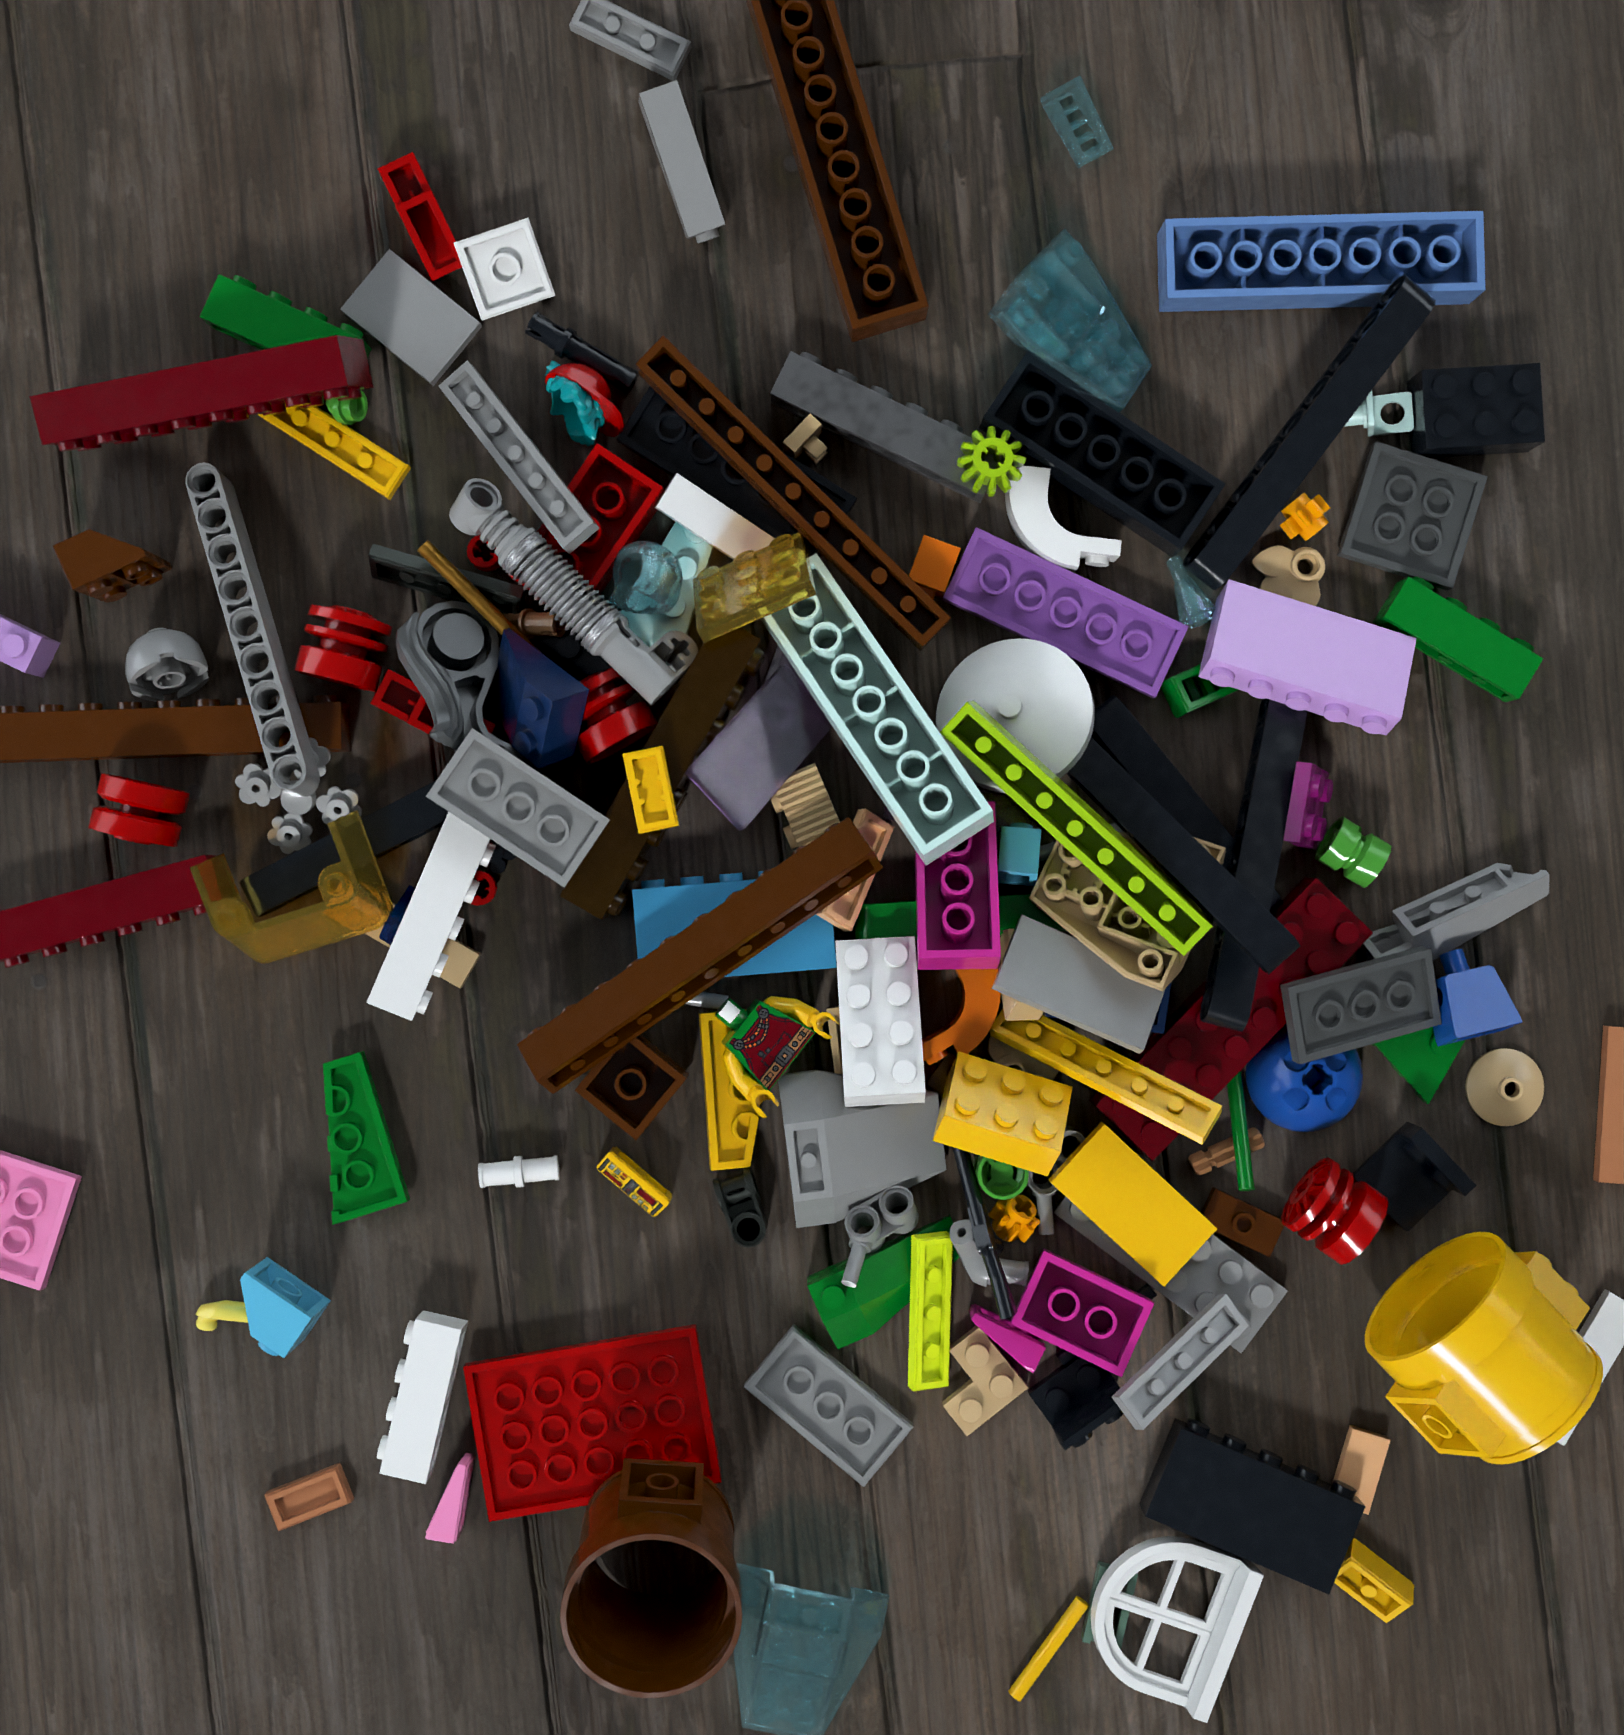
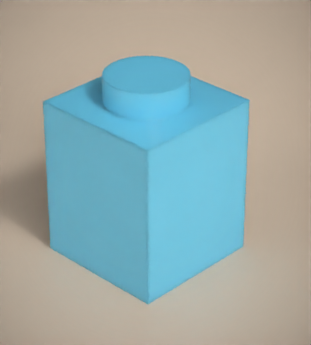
M1012 823L1010 826L1001 827L998 883L1035 886L1038 878L1041 829H1035L1027 823Z

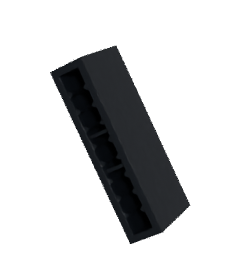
M1175 1418L1139 1503L1145 1517L1321 1592L1330 1594L1366 1507L1355 1496L1356 1489L1339 1480H1334L1332 1484L1320 1480V1474L1306 1466L1298 1464L1296 1469L1282 1463L1283 1458L1271 1451L1261 1449L1260 1453L1247 1449V1443L1233 1435L1225 1433L1223 1438L1210 1433V1427L1198 1420L1188 1418L1186 1423Z

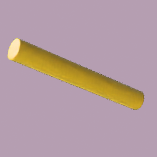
M1079 1596L1074 1598L1008 1690L1014 1699L1021 1702L1085 1613L1089 1604Z

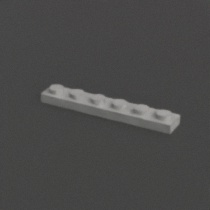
M468 360L438 385L568 554L573 552L599 529L596 522Z

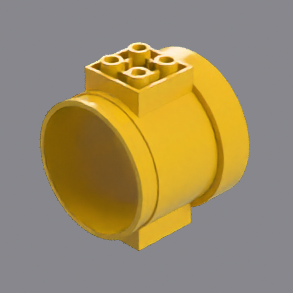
M1473 1232L1456 1237L1434 1248L1417 1260L1395 1280L1382 1296L1370 1316L1365 1331V1347L1368 1353L1395 1380V1383L1385 1397L1440 1454L1479 1457L1485 1462L1500 1465L1519 1462L1537 1455L1555 1444L1581 1420L1595 1400L1603 1378V1364L1600 1356L1576 1331L1590 1310V1307L1578 1296L1577 1289L1563 1280L1552 1268L1550 1260L1537 1251L1513 1252L1499 1236L1490 1232Z

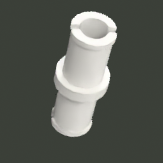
M558 1155L531 1159L514 1156L511 1161L478 1163L480 1188L515 1184L516 1188L524 1187L525 1183L560 1180Z

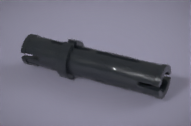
M539 312L532 316L525 331L526 335L553 349L554 355L563 359L566 357L577 364L587 365L599 372L607 382L626 394L630 393L639 376L637 370L626 366L616 358L584 341V339L577 336V331L570 327L565 329Z

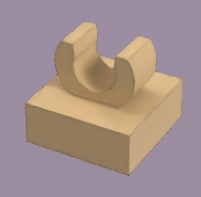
M810 413L783 441V450L795 459L804 452L817 465L827 454L826 450L828 449L817 438L821 434L822 424Z

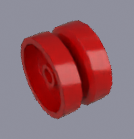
M101 773L97 793L103 799L121 804L120 808L103 805L93 807L88 828L111 834L115 838L130 842L178 847L182 827L177 822L158 817L159 812L175 815L185 813L190 796L189 792L136 779Z

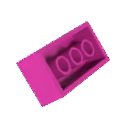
M995 801L988 802L993 810L994 822L927 866L915 850L918 970L998 969L1001 959Z

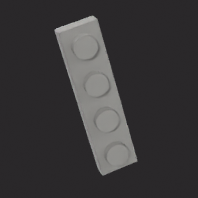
M1218 1294L1112 1396L1134 1429L1144 1430L1249 1327L1248 1323L1226 1294Z

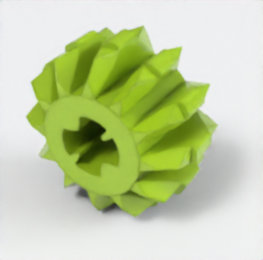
M989 426L986 439L981 432L975 430L971 435L973 443L965 441L962 443L960 450L967 456L959 457L957 466L968 468L961 475L962 482H968L973 478L976 480L972 488L974 493L980 491L982 484L987 485L989 497L995 495L996 484L1004 493H1007L1011 489L1009 480L1018 482L1021 479L1022 473L1017 467L1024 466L1026 458L1021 455H1014L1021 449L1022 444L1020 441H1015L1010 445L1007 443L1011 434L1009 430H1005L1001 438H997L995 427ZM987 454L993 455L994 461L998 462L995 469H989V463L984 461Z

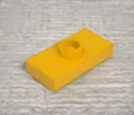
M658 746L623 753L638 833L642 834L680 826L664 747Z

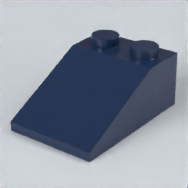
M510 628L504 629L491 698L511 746L537 768L574 756L589 689Z

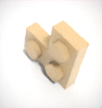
M976 1325L950 1345V1353L971 1379L944 1399L942 1405L965 1435L968 1436L1027 1390L1028 1386L991 1338Z

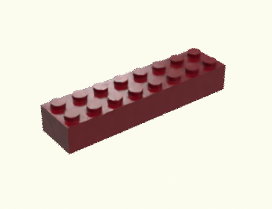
M334 335L29 397L41 444L58 445L59 452L72 450L81 452L102 448L101 444L114 443L116 445L139 441L138 437L143 436L161 437L172 435L178 429L188 428V430L208 428L212 427V422H239L250 419L249 415L263 414V416L285 413L287 412L286 408L291 407L311 408L324 405L323 397L325 400L338 399V401L357 399L362 397L361 390L374 387L363 339Z
M1303 878L1283 899V904L1271 913L1296 938L1300 947L1269 975L1259 967L1251 1013L1245 1029L1240 1032L1201 1022L1200 1010L1205 980L1166 1020L1164 1034L1153 1033L1147 1040L1144 1051L1140 1054L1135 1052L1129 1059L1212 1100L1286 1024L1280 985L1339 969L1373 932L1317 878ZM1098 1091L1089 1100L1152 1161L1180 1134Z

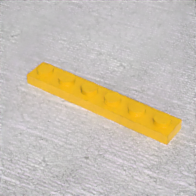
M1002 1009L990 1029V1036L1201 1145L1205 1142L1222 1113V1105L1044 1015L1039 1020L1007 1021Z

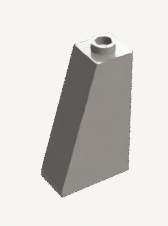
M675 80L639 93L638 103L686 238L696 237L699 244L719 237L718 228L724 227L725 221L678 81Z

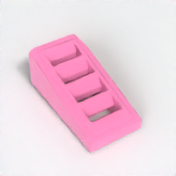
M466 1452L457 1464L427 1528L426 1539L454 1544L463 1531L475 1459L473 1453Z

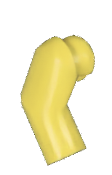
M222 1300L201 1305L196 1312L198 1316L196 1326L203 1331L215 1330L218 1320L248 1323L244 1302Z

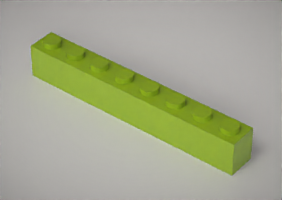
M974 700L966 702L940 731L948 741L1183 956L1213 927L1214 921L1185 892Z

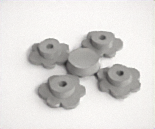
M309 737L319 775L322 777L326 773L325 765L330 761L331 753L326 747L318 746L316 739ZM257 763L247 764L243 774H239L235 779L236 785L241 788L239 790V798L246 804L256 802L259 806L265 807L270 803L271 799H275L281 794V804L288 813L284 817L275 816L273 818V828L269 830L267 838L271 844L280 846L281 851L285 854H290L294 850L298 851L311 844L309 836L313 828L309 823H303L302 814L310 811L315 804L317 809L323 813V822L326 824L334 823L340 829L353 823L354 819L359 818L362 814V808L357 805L359 795L353 789H344L342 791L339 787L332 786L327 794L320 795L317 800L315 792L307 797H297L276 786L271 778L269 768L263 770ZM301 768L294 770L295 776L300 779L302 774ZM298 780L290 781V784H294Z

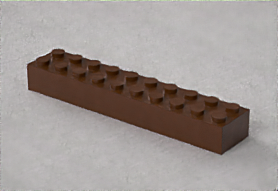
M746 0L851 342L926 320L929 305L834 0Z

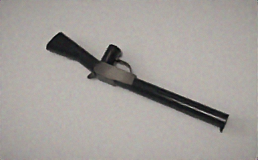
M952 1147L968 1205L967 1211L975 1244L979 1254L982 1256L990 1279L1000 1320L1014 1316L1018 1311L998 1256L1003 1251L1004 1245L1000 1239L994 1237L986 1205L983 1204L970 1152Z

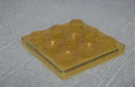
M798 532L792 536L790 534L781 535L772 540L767 547L758 551L748 550L742 552L734 558L733 562L719 568L718 566H711L701 571L693 579L697 631L703 643H706L816 595L807 546L801 533Z

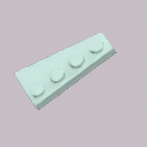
M677 522L674 523L621 611V614H624L628 619L629 628L648 647L652 646L670 631H680L688 634L714 550L712 545Z

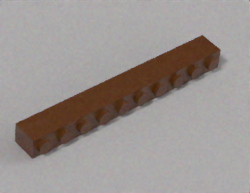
M664 335L635 364L639 375L920 651L949 623L951 617Z
M316 695L313 696V703H298L308 737L316 739L318 746H324L330 752H351L350 705L337 702V696ZM274 697V704H268V710L277 706L280 697ZM235 698V705L220 706V700L198 699L195 700V707H181V701L175 700L156 701V708H142L141 702H117V709L103 710V704L80 703L78 704V710L64 711V705L58 704L38 705L39 712H25L24 706H0V763L264 755V751L248 698ZM290 731L282 734L279 739V747L288 743L291 737Z
M847 817L842 822L829 826L823 835L808 845L797 848L788 859L774 868L765 870L757 880L744 889L730 894L725 902L709 913L698 916L690 926L677 935L663 940L658 948L645 957L631 962L626 970L610 981L599 984L591 994L581 1001L564 1008L559 1016L546 1025L533 1029L527 1038L519 1042L517 1046L536 1081L552 1094L556 1093L881 870L883 866L851 819Z

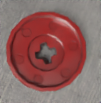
M310 605L307 615L325 621L324 627L305 624L304 631L320 638L319 646L300 645L293 671L349 687L376 692L382 666L366 659L367 652H387V645L371 640L372 634L390 637L393 627L379 621L371 614L339 605Z
M613 668L599 671L579 681L589 689L581 723V725H585L586 730L579 734L576 747L587 765L605 759L626 748L653 731L657 725L645 701L627 706L625 701L636 690L629 683L618 687L625 680Z
M1326 1157L1314 1164L1299 1180L1284 1206L1281 1223L1293 1232L1298 1231V1235L1306 1241L1315 1239V1247L1340 1265H1343L1359 1256L1375 1237L1386 1217L1388 1198L1362 1180L1354 1183L1353 1173L1345 1168L1341 1169L1340 1164Z

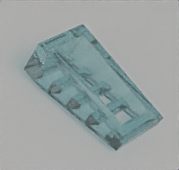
M1081 76L1072 79L1040 98L1047 116L1078 168L1114 149ZM1071 96L1074 103L1062 108L1060 101ZM1079 109L1082 117L1069 123L1066 116ZM1087 123L1090 131L1076 138L1073 130ZM1095 137L1098 145L1082 152L1080 145Z

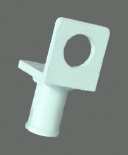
M1371 390L1344 427L1363 425V428H1367L1368 437L1412 431L1414 429L1411 392L1372 396ZM1389 403L1401 405L1405 412L1403 419L1394 425L1385 423L1381 418V410Z

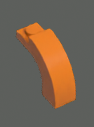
M954 969L962 987L961 1006L954 1019L948 1025L922 1039L923 1060H926L928 1065L934 1064L949 1054L946 1048L952 1045L957 1054L958 1051L969 1054L986 1037L995 1021L1000 1004L1001 993L991 989L998 969Z

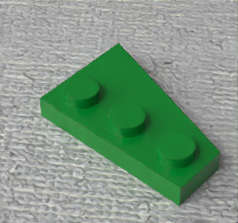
M1430 1027L1372 1045L1391 1063L1392 1068L1415 1090L1416 1095L1423 1103L1429 1104L1465 1040L1438 1047L1434 1029Z

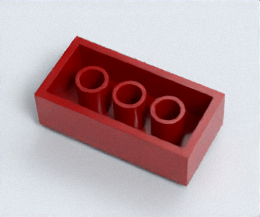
M596 443L568 485V488L596 522L599 529L570 554L560 546L544 523L537 532H539V535H542V538L547 540V544L552 545V550H557V555H563V560H568V565H573V570H578V575H583V580H589V585H594V590H599V595H601L657 512V509L654 507L664 493V488Z

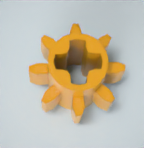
M1304 492L1281 510L1287 519L1279 526L1290 539L1300 534L1307 541L1329 523L1323 514L1330 509V506L1320 494L1310 499Z
M1020 1194L1007 1200L999 1199L988 1213L989 1217L994 1219L992 1222L993 1231L999 1238L1007 1242H1013L1019 1238L1020 1241L1025 1243L1040 1223V1220L1035 1217L1037 1210L1034 1203L1028 1197Z

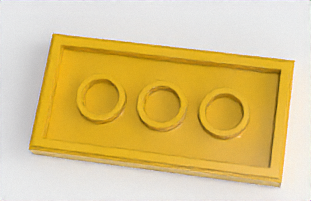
M1102 1121L1048 1179L1050 1183L1164 1287L1217 1230L1207 1218Z

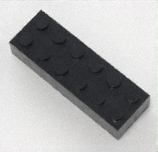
M1026 352L984 415L979 429L987 433L989 426H994L997 438H1001L1002 433L1005 430H1009L1011 434L1007 443L1010 445L1015 441H1020L1022 444L1021 449L1016 454L1024 456L1028 462L1036 467L1050 468V476L1172 558L1183 549L1225 486L1224 482L1029 352Z

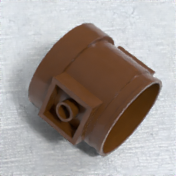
M624 1458L622 1470L610 1476L598 1487L585 1509L579 1547L571 1560L565 1577L560 1609L561 1631L570 1655L582 1671L600 1685L617 1693L639 1698H663L692 1690L709 1680L724 1666L738 1642L742 1625V1582L734 1559V1519L724 1494L715 1483L703 1475L704 1463ZM641 1540H662L678 1543L695 1550L711 1561L716 1568L704 1580L689 1589L672 1594L651 1595L635 1592L619 1585L604 1573L595 1559L612 1548L626 1543Z

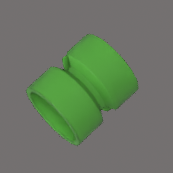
M1342 816L1326 832L1324 840L1320 842L1317 848L1315 859L1334 871L1343 868L1345 878L1365 888L1373 882L1384 867L1392 846L1372 833L1363 836L1360 826Z
M977 1154L974 1156L973 1166L977 1181L984 1192L992 1198L1000 1200L1011 1199L1019 1195L1026 1187L1029 1177L1028 1170Z

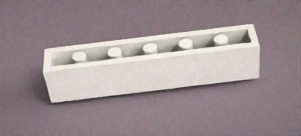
M449 811L366 1002L410 1021L413 1020L416 1012L423 1015L433 994V992L426 990L432 975L440 978L449 957L443 954L442 950L448 938L456 940L464 922V918L457 915L463 902L472 903L480 884L479 881L473 878L479 865L488 866L496 845L489 843L490 838Z

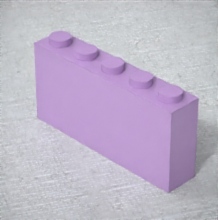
M1228 579L1216 599L1198 677L1209 680L1214 685L1220 687H1232L1248 692L1249 695L1255 698H1267L1286 704L1293 710L1309 711L1324 716L1332 722H1344L1360 727L1367 733L1386 736L1402 719L1417 638Z

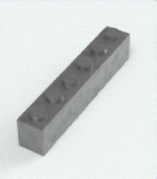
M790 351L771 390L770 399L772 404L803 419L811 413L822 424V428L981 503L987 490V485L982 484L980 491L974 493L972 488L976 480L973 478L968 482H962L961 475L968 468L957 466L958 458L967 456L960 450L964 441L973 443L971 437L962 433V427L945 419L940 423L928 417V412L914 403L908 402L906 406L892 400L893 395L881 387L873 385L869 389L857 383L858 379L843 369H836L835 372L821 366L822 361L810 353L801 352L798 355ZM987 454L984 461L989 463V469H995L998 462L994 461L993 455Z

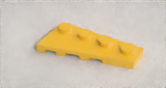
M717 1011L699 1013L709 1166L711 1171L751 1166L759 1120L752 1102L747 1100L730 1081L722 1058L726 1049L722 1044V1040L731 1029L715 1017Z

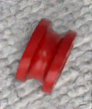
M480 535L473 537L467 546V556L471 563L479 570L485 572L494 571L499 568L498 556L495 553H490L493 558L487 562L482 557H476V552H481L479 546L484 543L480 540Z
M476 871L474 878L477 881L484 879L488 881L490 887L485 888V890H489V894L485 898L480 895L475 896L471 904L476 906L486 905L496 895V881L489 873Z

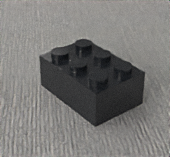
M1540 363L1425 369L1419 371L1407 381V391L1412 394L1414 429L1410 431L1412 453L1428 458L1524 453L1545 442Z

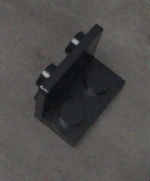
M1406 1122L1353 1173L1354 1179L1357 1182L1361 1180L1366 1182L1388 1198L1387 1214L1404 1231L1412 1229L1451 1190L1466 1196L1477 1186L1422 1127L1410 1122Z
M1077 1357L1065 1367L1061 1365L1027 1390L1030 1397L1051 1424L1064 1450L1071 1446L1077 1448L1085 1444L1092 1437L1093 1430L1104 1422L1106 1424L1115 1422L1124 1414L1112 1398L1120 1389V1386L1111 1373L1080 1357Z

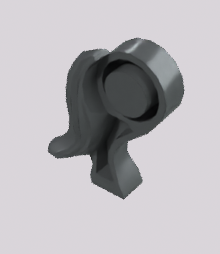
M452 600L436 603L425 610L420 618L418 612L413 613L396 633V648L399 660L425 699L431 712L434 727L429 732L430 738L442 743L444 746L451 747L456 752L473 728L521 761H524L525 757L516 751L511 744L489 733L483 722L482 706L498 665L499 637L496 629L471 604Z

